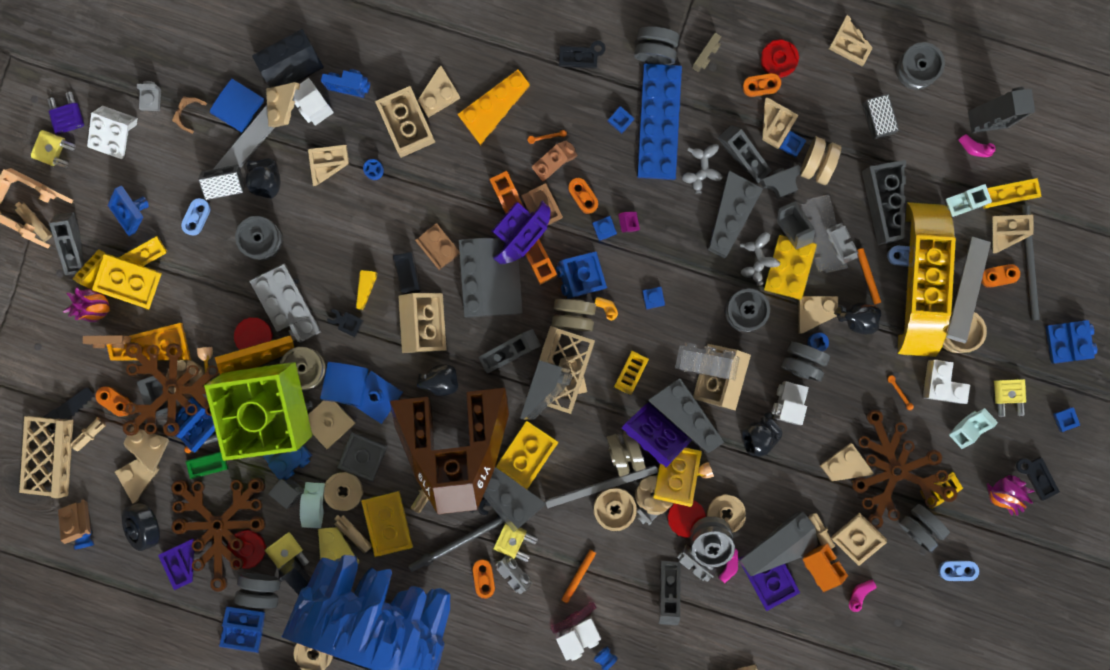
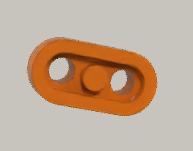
M772 73L752 76L744 81L742 89L749 97L774 94L781 87V79L778 75ZM772 82L774 87H769L767 83ZM749 85H754L755 90H750Z
M581 178L573 179L569 183V193L582 212L586 214L595 212L598 207L596 196L585 180ZM575 186H581L582 190L580 192L575 191ZM587 201L592 203V206L589 208L585 206Z
M1013 264L988 268L984 270L981 283L985 287L1015 283L1020 278V270ZM1009 270L1013 272L1012 277L1008 275ZM990 274H993L995 277L993 281L990 280Z
M105 386L97 390L96 400L100 405L116 416L129 415L125 411V406L128 403H132L131 400L112 387ZM104 393H107L108 395L106 400L103 399ZM120 403L123 404L122 410L118 408ZM130 405L128 410L132 412L133 405Z
M479 559L473 566L475 590L479 597L486 599L491 597L495 591L493 569L488 560ZM481 565H484L486 567L485 572H481L479 570V567ZM484 584L489 586L488 591L482 589Z

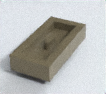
M714 33L695 61L692 69L699 72L701 68L705 69L711 61L709 56L712 52L716 53L721 46V43H719L720 35Z

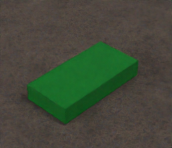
M221 451L185 461L190 479L229 469L227 460L223 461Z

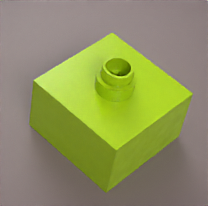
M296 362L223 372L204 385L223 461L297 451L313 436Z

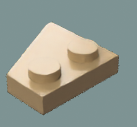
M846 15L829 50L863 66L872 50V46L863 38L861 31L856 29L850 21L851 18Z
M442 66L437 69L418 99L428 118L461 99Z
M803 296L802 300L798 299L799 334L836 317L834 311L838 308V296Z
M136 459L115 471L131 502L134 504L139 501V497L147 489L151 479L155 477L160 468L157 466L153 474L142 462Z

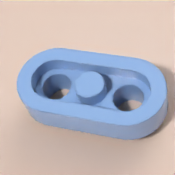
M198 198L191 202L181 224L182 230L186 234L194 236L201 232L211 210L210 204L207 201ZM200 206L204 207V210L202 212L198 211V208ZM192 223L196 224L195 229L190 228Z
M900 245L892 247L887 254L889 262L893 265L908 267L910 247ZM895 252L899 253V259L894 257Z
M944 561L939 565L938 572L947 581H972L978 577L979 568L971 561ZM950 567V573L946 574L945 569ZM966 567H969L970 571L966 574L964 570Z

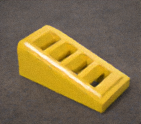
M98 249L76 273L73 280L92 289L105 252Z
M360 271L357 309L363 310L377 278V272Z
M631 351L614 387L632 395L649 359ZM634 359L642 363V366L631 362V360ZM628 366L638 370L639 372L636 373L628 369ZM626 373L632 377H635V380L624 376V374ZM623 380V381H625V382L631 384L632 386H629V385H627V384H625V383H623V382H621V381Z
M954 472L948 474V479L945 482L938 481L934 483L941 487L945 483L946 486L951 487L948 480L952 479L957 493L963 489ZM949 490V492H946V496L948 498L952 497L953 492ZM933 492L937 498L936 506H938L944 500L938 493ZM932 497L928 498L927 503L932 505L934 499Z

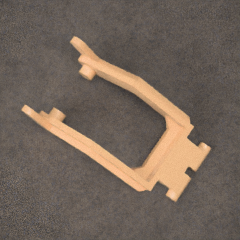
M12 168L3 169L0 175V204L11 183L17 181L41 193L39 199L48 203L50 198L55 199L56 197L71 204L74 201ZM0 211V223L18 231L22 237L49 249L50 244L35 238L34 226L28 223L22 225L2 215Z

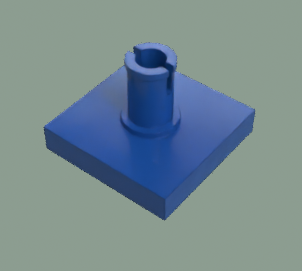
M119 186L115 188L107 206L127 235L131 236L136 233L143 219L140 211L148 208L149 205L147 200L143 202L145 200L144 197L132 201L124 188Z
M371 371L367 376L362 404L355 407L380 424H383L391 412L390 401L399 400L403 391Z

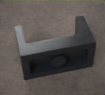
M408 252L394 255L393 260L396 264L401 287L400 293L405 295L420 292L421 286L414 254Z
M292 559L278 570L279 580L281 582L285 580L298 596L301 589L307 587L311 579L295 559Z

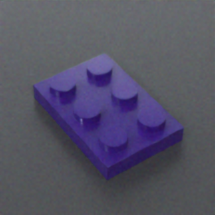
M785 564L754 576H750L742 566L766 611L800 593Z

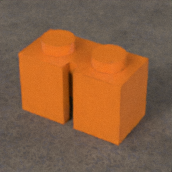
M828 543L811 550L802 559L805 567L811 572L816 584L823 592L841 585L848 577L839 561L833 564L830 563L837 557Z

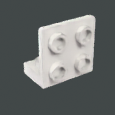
M105 106L99 107L91 113L87 146L123 159L125 157L128 131L137 125L138 118Z

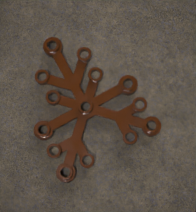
M135 342L128 344L126 354L131 358H136L143 366L129 364L126 368L129 375L152 374L163 385V394L151 405L128 403L125 406L126 413L141 414L136 419L124 423V433L128 436L138 434L140 425L146 419L145 432L147 434L156 433V410L168 400L167 422L163 426V431L167 436L177 435L180 431V426L176 422V400L185 408L188 415H195L198 412V407L192 404L183 394H191L205 408L206 414L212 416L208 412V400L202 395L206 394L205 387L202 386L212 377L218 375V368L213 365L209 366L206 373L192 386H183L192 377L199 374V368L195 365H190L187 368V372L177 380L178 358L181 357L183 352L180 345L173 343L166 348V355L169 357L168 380L157 369L158 355L160 353V348L157 345H150L148 347L147 353L150 355L148 359L143 354V348L140 344ZM133 346L137 348V352L135 354H132L130 352V349ZM152 347L157 348L156 354L150 353ZM173 347L177 349L175 355L170 353V349ZM131 366L136 367L135 373L129 371ZM192 367L196 368V373L194 375L190 374L189 372L190 368ZM210 368H215L216 374L211 375L209 373ZM171 386H174L176 388V391L173 394L169 392V388ZM130 405H134V412H129L128 407ZM190 406L195 407L194 413H189L188 408ZM130 424L134 426V430L132 432L128 431L127 429L128 425ZM149 425L154 426L155 429L153 432L148 431L147 428ZM169 425L174 426L175 429L173 432L168 431L167 428Z
M871 410L867 414V421L874 425L882 446L870 441L866 436L860 437L858 444L862 448H869L887 456L889 463L878 459L873 454L868 455L865 461L869 466L879 467L886 472L867 479L858 477L854 479L852 487L856 492L863 493L868 489V486L887 479L889 481L883 494L872 498L866 497L862 500V506L865 509H871L874 505L878 504L875 513L870 514L867 520L872 524V519L878 518L879 524L873 526L876 529L881 528L883 525L882 515L885 508L888 510V518L890 520L896 521L900 518V512L895 509L891 495L897 481L903 479L920 485L925 497L924 502L929 507H934L937 504V499L932 495L931 491L940 494L944 501H954L957 498L955 488L950 486L941 487L934 484L938 481L945 482L948 479L946 471L939 470L936 474L926 478H921L908 472L927 464H940L942 461L941 453L937 450H930L926 453L925 457L905 464L910 452L915 448L912 441H905L902 444V451L897 461L894 453L902 434L907 431L906 424L897 423L895 425L894 435L891 442H889L882 425V413L879 410ZM873 414H878L879 419L877 421L872 420ZM898 425L904 426L903 432L898 431ZM863 438L868 440V444L866 446L861 445V440ZM906 443H910L912 445V448L910 450L905 449ZM932 454H936L938 456L937 461L934 462L931 460ZM871 456L875 458V463L873 464L868 462V458ZM895 468H900L901 473L899 475L894 474ZM940 472H943L945 474V478L943 480L939 479L938 477ZM860 481L864 483V488L862 489L857 487V483ZM949 490L953 492L951 498L946 496V492ZM930 497L934 499V503L932 505H929L927 503V500ZM866 500H871L872 505L870 507L865 506L864 502ZM892 511L897 512L896 518H891L890 513Z
M261 478L251 479L248 484L249 488L242 495L243 483L240 480L232 481L230 488L233 491V504L222 516H214L203 505V491L205 489L203 482L196 481L192 484L195 496L188 491L189 485L185 480H176L172 484V492L175 495H182L189 502H175L172 506L173 511L181 513L183 511L197 510L208 521L188 522L180 518L174 520L171 527L172 531L176 534H183L187 530H208L200 539L193 541L192 549L194 551H202L205 548V544L214 536V544L199 559L192 562V568L195 571L203 570L205 564L214 555V578L211 580L210 586L216 592L223 591L228 584L227 579L223 576L222 555L231 563V567L234 570L241 569L244 565L243 560L237 558L222 543V535L231 543L230 546L233 550H240L244 545L243 541L228 529L250 528L253 532H259L265 528L266 522L260 516H255L247 521H228L239 509L257 511L262 508L263 504L259 499L247 501L254 493H260L265 489V482ZM236 482H238L240 485L239 489L237 490L234 488V484ZM254 482L259 483V487L257 489L253 488ZM198 483L201 485V489L199 491H197L195 488L196 484ZM178 484L182 486L181 491H177L176 486ZM255 501L259 503L257 509L253 507ZM178 503L182 505V509L180 511L176 509V505ZM254 521L259 522L258 528L253 526ZM216 522L221 524L219 529L215 528ZM177 523L182 525L181 530L176 528ZM235 541L240 542L239 548L234 546ZM197 542L201 543L200 549H197L195 546ZM236 560L240 562L239 567H235L234 562ZM197 561L201 563L200 569L195 565ZM217 580L221 582L219 588L215 586Z

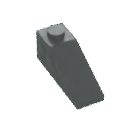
M731 125L718 137L728 153L756 183H759L772 171L742 129Z
M74 212L58 214L52 218L49 225L65 276L76 275L84 266L77 220Z
M531 329L479 356V359L488 374L541 347V344L534 330Z
M661 561L659 624H679L680 562Z

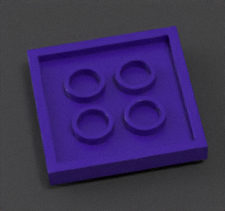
M649 402L622 427L628 436L635 439L644 450L652 454L666 468L692 441Z

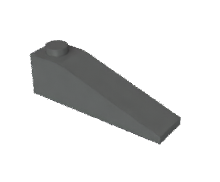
M804 512L795 513L739 561L748 574L754 576L804 557L818 545L815 526Z

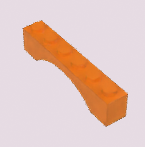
M507 171L489 179L505 214L515 202L523 206ZM538 239L525 256L539 285L556 278L557 273Z

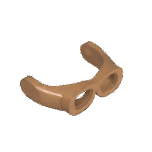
M183 96L179 109L175 112L172 121L181 129L193 134L194 131L183 126L181 112L190 103L198 102L205 106L207 103L198 98Z

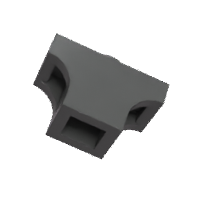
M798 165L785 171L784 168L775 170L772 176L760 181L762 188L771 189L777 199L798 191L796 177L801 173V169Z

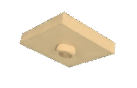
M322 401L308 414L312 434L326 449H329L356 424L337 402Z
M860 513L831 537L858 566L887 543V539Z

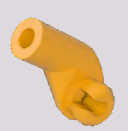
M596 297L594 304L604 309L606 318L611 321L616 319L618 311L614 302Z

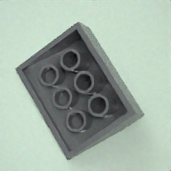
M500 238L459 240L465 318L523 314L519 259L506 264H499L493 259L504 248L505 243Z
M539 360L520 418L524 420L535 419L565 389L566 385H570L572 379L571 370Z

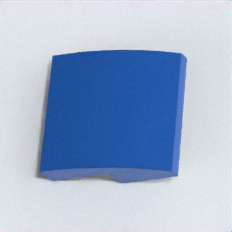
M231 79L210 109V113L242 133L253 120L255 112L264 103V98Z
M328 362L320 399L323 401L339 402L345 405L361 406L369 369Z
M191 397L189 401L198 407V412L195 415H188L185 408L182 407L176 414V422L180 426V431L175 436L180 438L191 451L196 452L212 435L215 427L212 416L207 415L205 408L194 397ZM194 406L188 408L189 413L195 412ZM168 426V428L173 432L175 429L174 426Z
M226 607L219 647L259 653L265 613Z

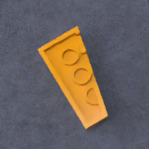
M518 69L458 114V117L480 146L496 128L501 119L506 116L510 108L524 94L530 84Z
M183 323L130 335L131 343L140 344L143 348V354L148 359L150 356L147 353L148 347L150 345H157L160 348L158 360H169V357L166 355V348L168 345L175 343L180 345L183 351L178 360H191ZM124 344V348H112V345H107L109 357L112 361L137 359L131 358L126 354L128 344ZM135 346L131 347L130 352L135 354L137 348ZM152 347L150 353L156 354L157 348ZM175 347L171 348L170 353L175 355L177 349Z
M290 335L215 357L220 374L256 368L284 356L290 349L294 348V344Z

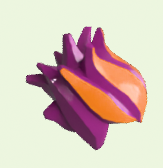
M78 287L75 288V294L66 293L73 303L63 310V313L69 312V317L76 315L75 320L82 319L87 322H98L110 311L109 302L105 294L93 291L92 289L80 291Z
M1008 475L999 480L993 487L989 483L986 484L990 501L996 506L1008 509L1011 516L1013 511L1016 516L1019 515L1018 508L1021 512L1025 511L1024 508H1027L1023 501L1033 504L1027 493L1034 492V489L1025 487L1026 482L1020 480V477Z

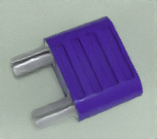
M72 92L66 93L68 105L58 108L53 97L47 99L50 107L48 112L55 134L65 133L84 126L79 105L75 103Z

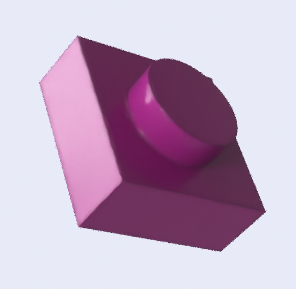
M637 212L618 214L622 233L640 230Z

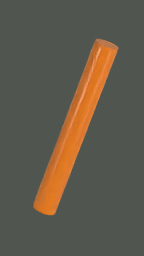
M864 248L858 249L857 255L874 305L881 303Z
M589 550L561 600L565 603L569 602L595 557L596 552L593 550Z

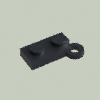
M595 41L591 44L590 48L560 46L559 67L597 69V58L605 53V44L602 41ZM597 45L601 46L602 48L599 52L595 51L594 47Z
M1039 457L1033 461L1020 459L1016 463L1018 472L1027 474L1041 501L1060 492L1043 458ZM1022 463L1027 464L1026 470L1021 468Z

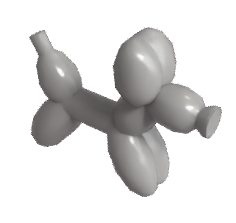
M713 144L704 151L697 148H688L687 150L694 157L701 159L702 170H699L696 175L694 173H686L682 177L684 182L693 183V188L696 190L695 194L702 193L701 180L706 177L715 181H720L723 178L717 170L709 169L708 158L718 151V144Z
M768 232L762 233L755 242L740 244V247H745L747 250L755 251L758 261L753 267L742 269L741 275L747 278L753 277V280L757 282V286L763 284L760 271L764 266L778 267L780 265L777 259L764 256L762 248L770 240Z

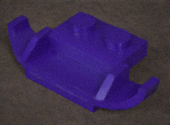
M543 200L540 202L537 210L531 214L522 205L515 202L492 229V232L505 243L502 251L493 257L499 264L510 263L524 257L547 230L551 210Z

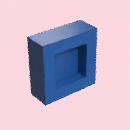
M620 106L608 119V123L622 134L635 118Z
M789 131L780 149L796 158L807 140Z
M610 216L592 223L599 241L617 235Z
M662 287L642 291L646 310L665 306Z
M1074 407L1053 414L1060 432L1080 426Z

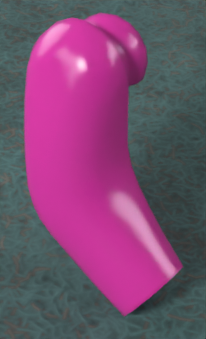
M967 134L959 139L967 153L973 156L990 157L996 150L994 144L977 143Z
M736 548L733 557L726 563L725 569L718 576L723 583H726L738 571V551Z
M873 579L855 586L849 600L851 611L859 612L862 609L865 596L877 588Z

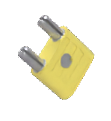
M41 130L32 150L31 158L51 166L58 165L67 168L68 162L59 159L63 147L73 151L74 148L72 147L76 146L65 141L63 137Z
M1025 379L994 381L995 404H998V416H1005V403H1017L1018 416H1024V403H1026Z
M505 523L494 546V550L513 559L517 557L528 562L530 556L518 550L523 539L536 544L538 538L527 534V531L522 528L513 532Z
M290 532L265 550L278 569L285 566L295 556L303 566L309 563L302 553L303 549Z

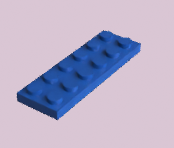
M644 64L637 178L676 179L682 66Z

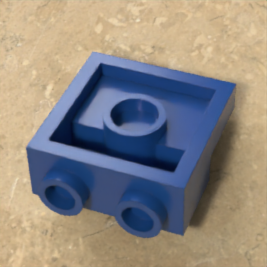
M349 69V71L343 70L342 78H340L339 74L329 72L328 75L322 74L321 82L330 91L364 98L365 93H368L370 89V82H367V77H363L360 71Z
M597 252L564 259L557 263L556 273L562 279L561 291L564 296H567V299L607 288Z
M1089 320L1045 326L1051 364L1095 358L1094 354H1097V345L1092 343L1091 335H1094V326L1089 323Z
M305 445L297 451L263 455L269 468L279 480L291 478L295 474L294 470L298 467L303 468L310 462L309 458L313 456Z

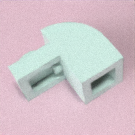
M986 184L945 199L952 217L992 202Z
M984 408L966 416L955 426L949 436L963 449L975 443L982 433L995 427L998 422Z
M305 483L304 493L301 494L300 521L302 527L321 528L324 515L323 498L325 483Z

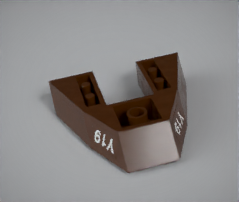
M497 388L467 392L470 446L434 450L432 405L428 397L390 401L396 432L416 480L436 513L447 514L477 510L494 472L509 417L506 389Z

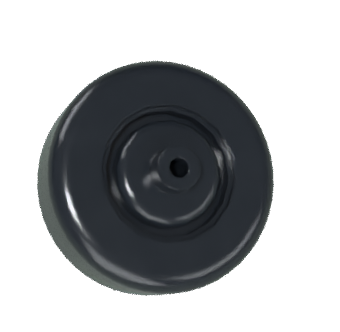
M137 503L123 510L122 527L130 545L138 551H144L156 546L160 539V529L151 508L145 503Z

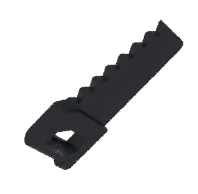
M86 387L60 407L50 411L43 418L71 419V416H75L79 409H83V405H87V402L96 396L89 387ZM50 424L46 427L51 435L55 432V428L53 429Z

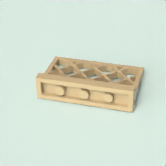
M550 326L539 360L555 365L553 361L554 355L562 352L566 362L559 366L562 367L568 364L577 384L570 391L565 387L566 393L553 400L556 401L557 405L550 403L548 407L572 414L595 340ZM561 334L569 336L572 344L562 348L559 343ZM581 341L590 343L588 350L580 354L576 344ZM574 346L578 356L568 360L564 350ZM580 358L583 364L582 369L574 373L570 362ZM568 395L571 401L569 409L561 407L558 399Z
M24 416L19 493L51 496V498L68 496L72 448L70 443L72 442L73 433L72 419ZM31 421H35L40 427L35 433L30 428ZM50 423H56L55 432L51 435L46 427ZM41 431L48 437L43 443L37 437ZM32 440L39 446L34 452L29 448V442ZM50 441L54 445V451L51 454L45 448ZM40 450L47 457L42 462L36 457ZM31 458L37 465L32 471L28 467V461ZM48 461L53 464V470L50 473L43 466ZM39 469L46 476L41 481L34 475ZM29 478L36 484L32 489H26ZM47 480L52 484L51 491H47L42 485Z

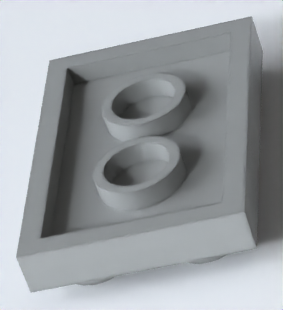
M285 263L249 281L277 332L312 314Z

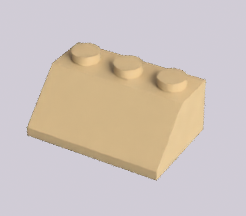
M443 293L399 295L402 353L446 351Z
M707 344L693 398L736 411L751 355L739 350Z

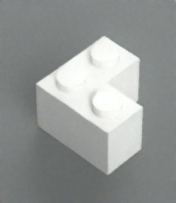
M309 78L300 84L299 90H295L293 100L297 107H301L298 110L308 123L312 121L316 126L334 113Z
M928 360L923 398L967 404L970 385L951 382L954 362Z
M784 381L782 385L779 384L777 395L779 396L778 403H774L772 409L773 419L803 425L807 406L804 403L809 387Z
M591 615L572 627L556 632L557 643L566 661L569 659L574 661L580 658L585 647H595L599 644L598 641L601 640Z

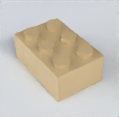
M411 86L375 101L400 157L435 143Z

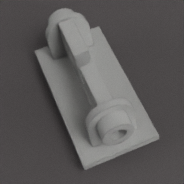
M840 223L827 229L828 239L833 243L836 255L843 264L858 258V251L853 241L847 244L845 240L851 238L846 226Z
M687 544L683 552L678 554V562L687 569L694 565L696 568L692 573L702 581L708 582L711 577H714L716 568L706 567L698 563L694 559L691 547Z
M506 555L495 564L496 570L504 579L508 576L512 577L507 583L516 593L522 594L531 586L532 582L529 576L519 568L516 560Z

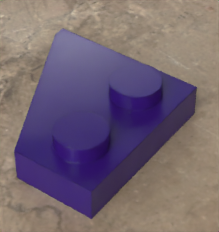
M194 539L158 555L174 590L193 582L194 570L192 562L194 561V550L192 549V543L195 541Z

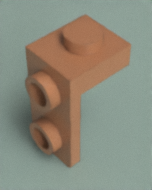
M566 140L556 144L532 168L539 178L545 181L564 163L573 160L578 155L575 152L574 146Z

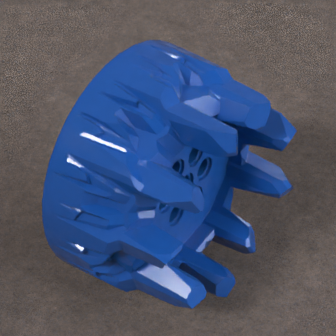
M343 555L335 561L321 558L308 586L301 589L281 636L282 638L372 670H438L445 645L443 634L450 612L449 592L442 588H437L435 590L431 589L425 594L423 589L411 586L409 590L398 592L391 604L385 603L392 576L391 569L377 572L373 568L369 569L359 581L355 593H353L351 589L358 569L356 556Z

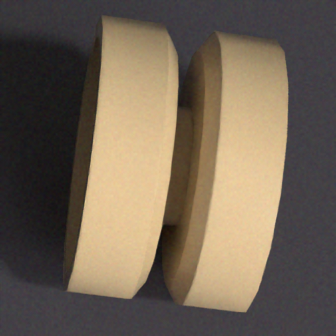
M816 136L807 151L800 176L810 179L816 172V182L826 185L837 166L842 148L841 145L832 142L825 150V139Z
M974 312L967 342L962 343L945 337L942 347L952 353H967L977 350L984 343L987 336L984 320Z
M612 487L601 491L595 498L593 504L594 515L597 522L603 528L610 531H621L629 527L634 521L636 503L625 489ZM617 505L618 510L613 512L611 506L615 507Z

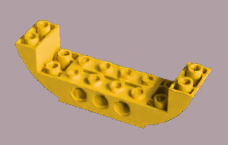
M907 202L905 221L911 222L905 331L904 334L898 335L897 354L936 357L946 337L952 308L956 242L953 220L946 205Z

